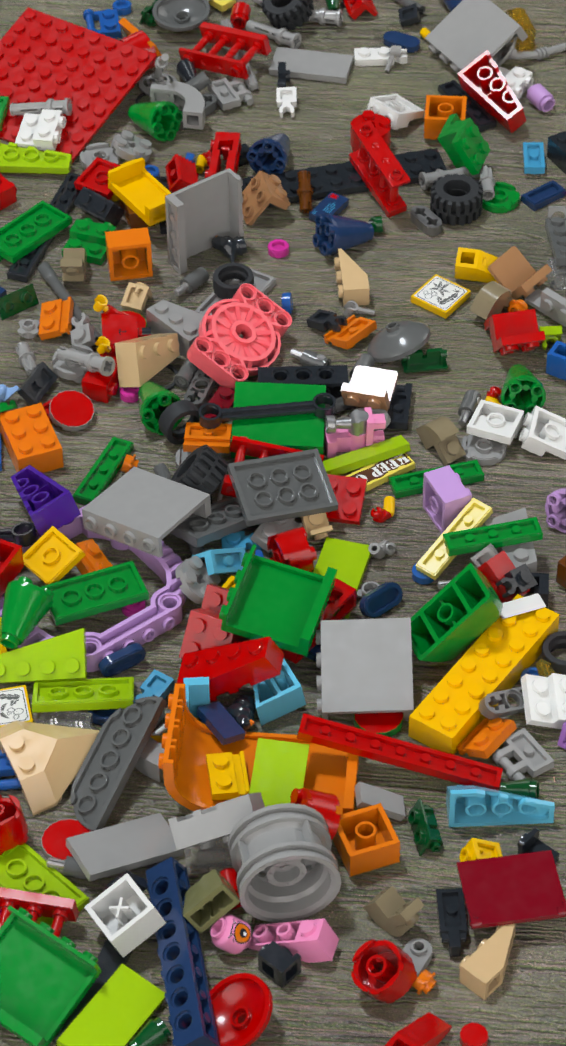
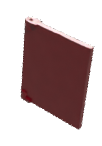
M552 850L456 862L471 929L566 917V899L563 894Z

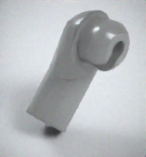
M383 540L380 543H371L368 547L369 552L377 559L383 558L385 554L393 555L396 549L395 543L388 540Z

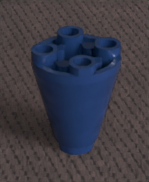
M278 133L257 140L250 147L246 155L253 171L256 174L259 171L267 174H281L288 163L290 139L287 135Z
M324 213L317 215L315 218L316 230L312 237L314 247H318L323 255L331 256L338 253V249L344 251L372 240L374 229L371 223Z

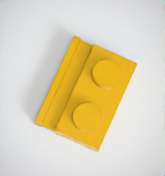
M239 751V754H232V752L206 754L212 801L234 799L238 796L249 794L250 788L243 751Z

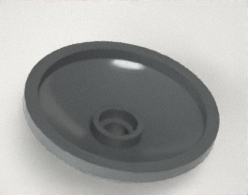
M158 0L153 6L155 22L159 26L175 32L193 30L199 27L202 22H206L210 15V5L207 0Z
M416 320L391 322L372 338L367 348V353L376 362H391L402 359L416 352L427 343L431 336L430 328L427 324Z

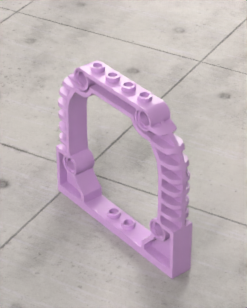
M84 507L79 509L81 515L76 517L72 523L64 525L57 530L69 540L83 533L87 538L109 540L112 547L117 550H131L160 577L165 585L152 595L150 599L151 605L102 633L86 632L87 672H95L99 670L98 665L106 656L134 643L143 645L181 623L183 619L182 607L187 597L179 587L182 585L180 577L176 580L175 576L177 566L183 561L169 546L165 545L163 540V556L159 558L84 529L82 515ZM32 545L22 547V553L24 554ZM5 593L0 598V617L2 616ZM36 626L24 642L18 645V648L55 636L49 635Z

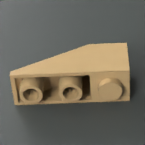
M338 249V257L334 258V268L339 270L336 271V283L340 284L338 285V298L343 299V307L350 300L355 301L358 306L369 305L370 288L368 275L342 249Z
M516 924L498 926L495 933L489 939H484L479 944L477 950L471 956L467 955L464 957L459 965V982L483 1000L487 999L503 983L515 937Z

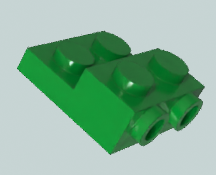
M77 218L69 230L70 238L63 248H85L87 262L102 265L107 257L105 232L116 231V227L109 222L101 224L94 222L90 218Z

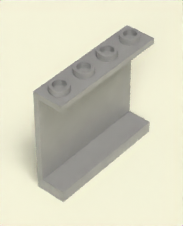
M462 0L425 39L430 44L428 48L435 55L439 53V58L445 64L450 63V67L456 73H459L487 49L491 57H493L514 35L522 42L528 35L516 21L490 0Z
M230 168L165 196L168 264L180 275L187 272V258L213 247L212 240L216 235L219 237L230 236L233 239L236 236H244V216L242 213L243 181Z
M137 467L130 469L82 509L84 529L159 558L163 556L162 539L192 513L203 518H207L212 514L210 494Z
M411 617L321 620V630H316V645H321V652L316 653L317 668H321V675H317V691L322 690V698L317 699V714H322V718L328 720V714L404 712V720H409V716L414 711Z

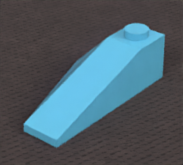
M474 785L447 786L446 807L449 827L553 823L554 802Z

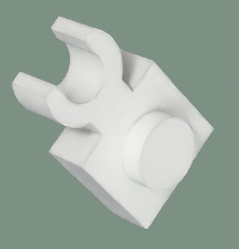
M296 87L276 88L277 108H279L280 118H283L285 112L291 113V118H294V107H297Z

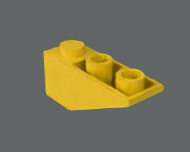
M458 247L454 278L485 283L497 282L488 271V266L498 257L481 250Z

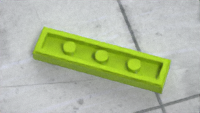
M402 435L324 460L323 465L327 474L341 475L410 452V443Z

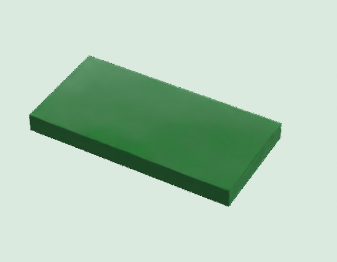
M42 200L0 228V256L12 264L71 225L73 223L72 217Z
M133 561L40 587L49 589L54 593L52 598L53 604L49 612L56 626L149 599V593Z

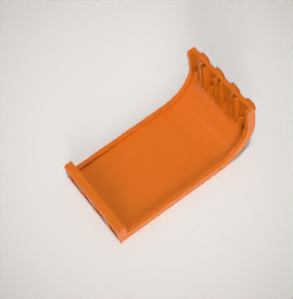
M175 683L174 694H169L168 709H171V713H166L165 729H168V731L162 735V749L165 750L164 753L159 754L158 768L163 769L166 790L180 805L189 810L196 811L199 809L204 810L227 801H212L206 754L225 752L239 754V751H243L250 788L258 738L309 744L303 788L336 795L340 806H336V814L341 815L354 811L356 799L355 785L357 784L359 766L358 755L296 739L297 735L246 732L243 740L222 745L210 729L196 719L189 711L186 702V685Z

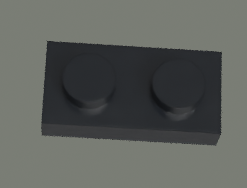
M41 362L17 390V393L29 405L38 404L58 377L44 362Z

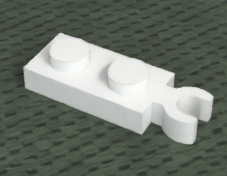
M354 48L355 66H386L389 60L390 48ZM401 49L400 57H394L392 65H394V62L400 64L407 63V49Z

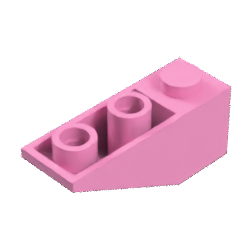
M325 918L255 925L251 935L252 941L248 948L260 951L265 944H270L274 941L279 946L286 947L292 956L298 953L303 962L332 961L339 938Z

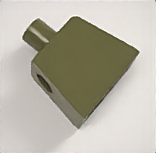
M213 869L208 874L203 875L197 883L187 890L183 916L202 933L240 903V899L233 886L216 869Z

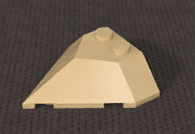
M14 721L0 727V749L2 753L6 754L16 774L23 796L33 816L58 805L65 790L74 782L100 730Z

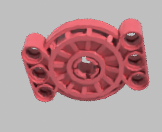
M244 283L240 285L232 299H223L208 308L200 321L199 337L194 340L188 349L187 358L221 386L235 389V382H245L248 376L258 375V367H271L280 353V338L292 324V317L253 285Z

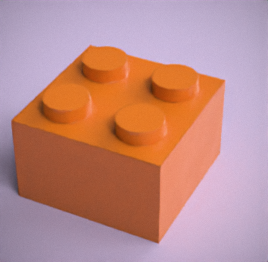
M426 95L424 139L437 140L451 114L457 113L460 120H465L467 96Z
M148 227L105 232L110 281L153 277L151 241Z
M381 803L340 815L339 827L333 842L350 877L400 862V841Z

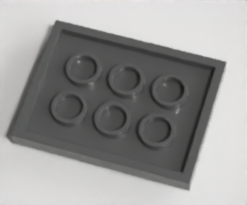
M318 449L229 463L227 466V471L247 526L331 512L338 509V502Z

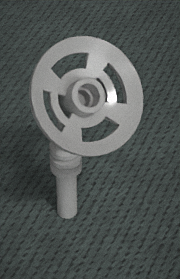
M514 35L495 54L493 60L497 66L502 65L507 59L541 60L548 58L549 55L565 51L566 42L548 48L544 46L534 51L517 52V49H515L517 37Z
M164 53L156 59L154 73L145 75L140 79L139 89L145 95L150 96L151 84L171 86L170 79L177 81L174 76L162 73L168 64V54Z

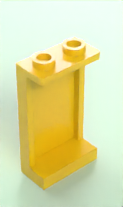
M142 157L108 171V188L145 223L152 226L166 220L165 196L171 194V192L145 169V160Z

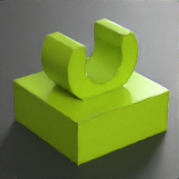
M562 326L539 327V332H545L546 340L542 342L543 350L547 349V342L551 341L555 344L557 340L560 341Z

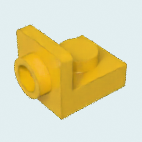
M471 838L460 851V862L501 857L500 844Z

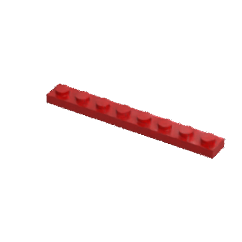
M303 713L296 738L465 786L474 785L499 790L503 768Z

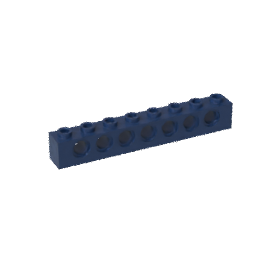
M170 857L145 872L147 891L150 895L151 904L166 922L154 934L157 937V954L161 960V977L165 983V1000L170 1013L168 1019L174 1036L172 1043L173 1046H219L199 932L183 916L185 895L190 888L187 868L173 857Z

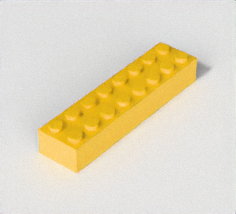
M517 594L513 600L523 598V596ZM544 607L505 619L500 616L496 622L482 633L409 716L408 736L432 749L455 755L458 751L457 746L485 718L479 710V702L487 694L511 689L521 678L522 671L529 668L542 654L544 640L549 635L558 632L560 614Z

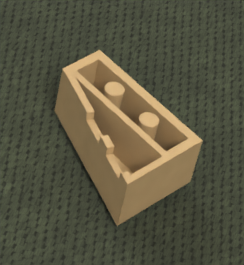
M178 333L153 334L116 342L115 351L119 387H141L180 355Z

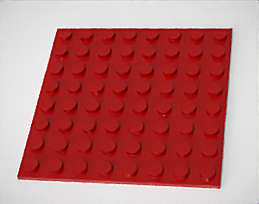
M28 7L0 40V96H8L10 104L46 102L50 98L54 100L70 98L72 114L71 116L63 114L66 117V126L62 129L61 141L57 144L55 151L71 154L73 163L155 61L157 54ZM9 104L3 127L0 131V139L15 143L24 115L11 116Z

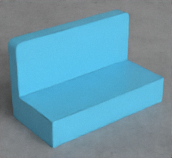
M245 548L214 549L193 556H198L201 560H205L208 576L237 573L238 569H243L241 563L245 554Z
M209 677L183 678V683L186 685L187 706L196 719L199 718L196 714L197 707L210 704Z

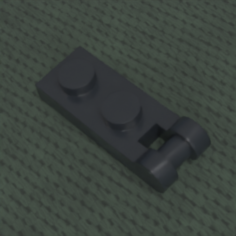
M396 383L388 409L391 422L386 428L408 429L413 383H406V385H397Z

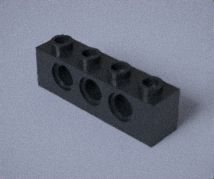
M348 366L258 367V382L326 385V393L333 395L337 399L342 396V384L349 383Z

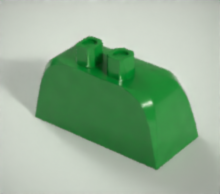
M472 563L467 565L411 617L412 650L418 660L446 662L455 659L500 618L503 608L502 602L488 579Z

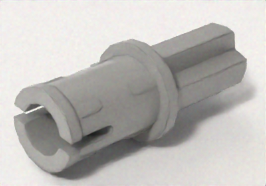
M485 165L480 170L479 182L483 187V199L491 200L495 197V179L493 178L492 168Z
M22 341L17 344L18 347H15V350L19 356V364L24 367L26 374L29 376L36 367V356L31 352L29 344Z

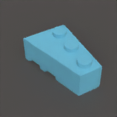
M284 658L280 675L253 685L256 710L261 726L306 705L302 686Z

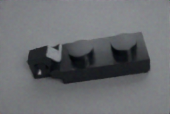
M462 888L436 889L442 943H448L449 957H460L461 942H466L467 921Z

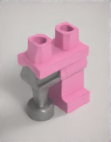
M371 407L364 408V411L356 409L348 418L336 419L334 415L325 416L324 444L327 458L336 457V453L351 452L385 440L384 430L374 431V429H386L384 413L372 414Z

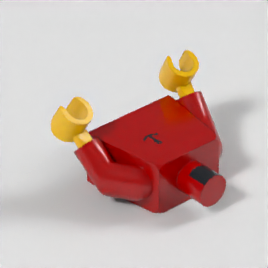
M100 294L94 299L96 303L93 305V309L96 312L103 310V313H101L102 336L95 342V345L98 346L97 352L99 354L116 357V342L151 335V327L138 328L135 315H128L109 305L104 295Z

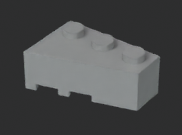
M161 300L147 308V327H151V332L153 334L178 333L179 352L188 359L187 351L194 340L199 337V325L204 314L165 300Z

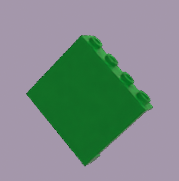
M235 382L234 407L313 401L317 394L326 393V385ZM325 404L318 405L321 408H325ZM313 413L233 420L231 441L233 435L238 437L245 436L252 440L303 451L318 449L319 454L323 455L325 419H320ZM231 452V458H235L236 453ZM245 455V459H258L257 457Z
M253 544L250 552H245L241 563L243 569L237 570L234 579L235 588L230 587L226 599L228 604L222 605L219 619L222 620L221 630L252 640L270 636L279 648L307 656L334 588L337 569L328 567L325 576L257 556L255 555L257 545Z
M9 905L7 909L11 914L0 928V1025L30 1046H49L102 970L97 964L98 959L90 952L85 950L82 954L75 949L77 945L65 936L61 939L53 934L55 930L42 921L40 924H37L31 920L33 916L21 907L16 910Z

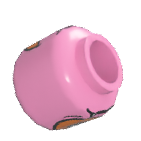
M226 914L212 924L210 934L212 942L217 948L236 955L250 946L252 941L251 927L246 921L234 915Z

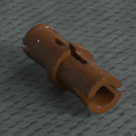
M302 170L298 172L299 186L297 196H299V212L309 214L313 210L311 172Z

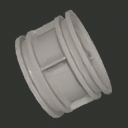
M275 804L250 813L234 826L229 835L228 848L232 866L237 872L236 885L240 903L248 914L263 921L291 922L316 914L335 899L340 890L341 877L337 860L330 851L332 846L327 822L322 814L311 807L301 804Z

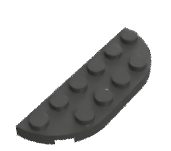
M163 697L136 699L135 704L128 706L124 710L121 708L116 710L100 729L76 775L71 790V804L76 814L75 817L90 831L104 828L167 704Z

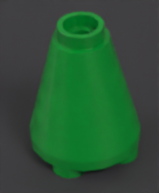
M168 101L133 104L128 111L129 118L155 140L163 142L175 139L180 122L183 119L182 111L174 103Z
M516 364L507 373L501 390V403L504 406L523 410L525 417L527 412L531 413L535 406L543 407L546 401V391L543 384L529 369L521 364Z
M147 381L139 387L138 391L140 420L149 431L163 435L159 429L160 416L168 406L180 401V398L164 387ZM182 417L175 423L173 429L178 426V424L184 417Z
M20 576L18 580L9 582L5 590L0 622V644L9 649H17L18 645L24 642L50 610L53 604L52 598L54 593L49 589L34 585L32 580Z

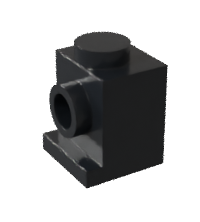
M272 941L270 944H265L258 953V970L283 989L301 973V956L298 953L292 956L286 947H281Z

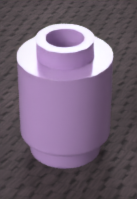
M541 84L532 85L528 89L526 97L539 111L548 112L554 107L555 100L553 95Z

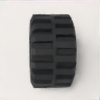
M262 0L261 7L274 28H285L292 31L296 30V27L300 28L304 22L309 20L308 17L312 16L313 13L311 10L314 9L313 0Z
M448 174L445 177H439L431 186L430 210L442 220L443 224H451V226H462L476 221L478 216L482 214L483 187L478 180H474L475 178L468 177L465 174Z
M203 445L194 450L183 461L171 480L211 495L224 479L229 463L208 445Z

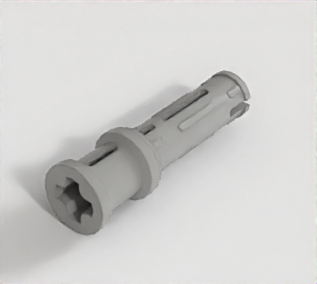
M321 8L320 10H311L313 12L312 16L308 17V21L319 22L321 25L327 23L336 24L338 27H341L343 10L333 11Z
M251 19L246 24V31L267 35L269 39L275 40L278 45L284 44L292 49H298L301 44L302 36L300 33H291L285 28L276 29Z
M50 98L46 102L10 104L11 116L24 115L25 113L41 114L42 109L62 110V113L67 116L72 114L70 98H65V100Z
M467 167L445 171L443 169H436L435 172L430 173L420 172L419 184L422 190H427L439 177H445L448 174H465L468 177L477 178L480 177V172L472 176Z
M60 346L56 350V358L60 361L83 366L87 371L92 373L97 371L103 376H110L114 372L115 360L110 356L102 357L96 352L87 354L64 346Z

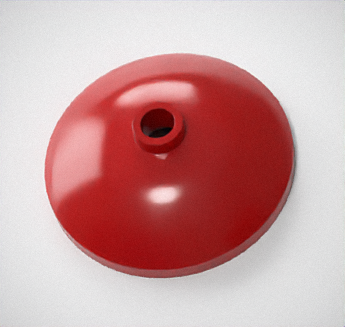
M238 973L223 979L210 991L219 1046H250L266 1029L272 1014L273 998L268 985L256 975Z

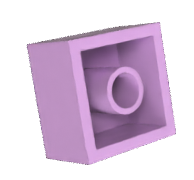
M450 465L424 473L423 508L442 534L472 499L470 490L465 488L459 474L455 473Z

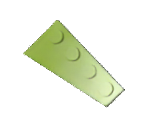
M0 142V173L68 174L70 172L71 154L52 150L42 152L32 146L22 148L18 147L17 143L9 142L7 145Z
M85 628L0 654V684L87 679Z

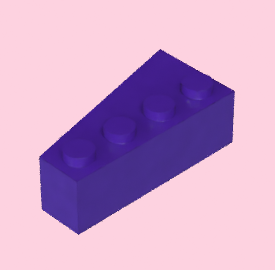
M31 465L11 476L13 484L40 537L52 526L59 529L64 525L72 523L76 517L81 515L71 492Z

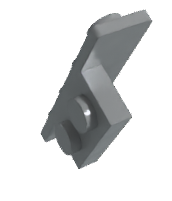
M547 287L543 291L537 289L525 298L527 304L566 327V299Z

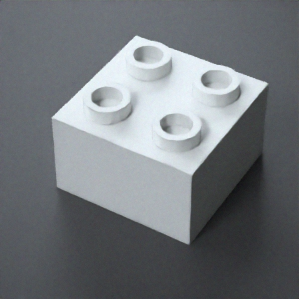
M128 873L84 907L122 957H125L166 924L165 920Z

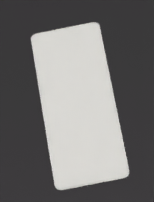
M533 594L502 603L503 608L500 616L505 619L544 608L546 605L539 594Z

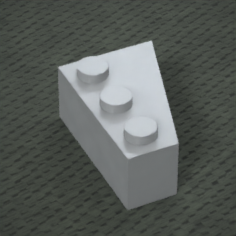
M526 507L488 519L483 526L527 519ZM533 541L495 548L498 553L505 551L516 568L526 563L530 572L536 573L537 557Z
M261 792L246 794L218 803L204 810L193 811L192 814L168 819L176 849L182 850L200 846L201 851L216 847L215 841L222 839L223 843H227L231 831L242 818L265 807Z

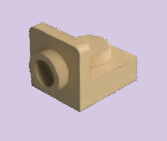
M129 282L121 302L122 309L143 313L147 299H152L153 296L148 285L142 282H137L136 284Z
M326 512L301 517L303 527L307 533V539L314 537L315 541L324 539L333 530L332 525L329 526Z

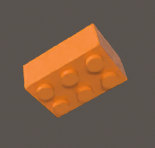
M42 403L0 413L1 438L16 472H19L28 465H31L41 473L64 467L62 446Z

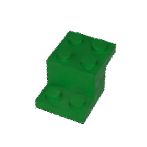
M457 113L451 114L437 139L456 168L467 167L472 176L479 174L490 152L489 144L484 140L477 125L474 124L471 118L460 120Z

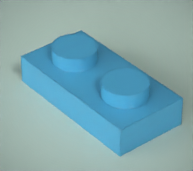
M523 142L524 174H545L543 142Z

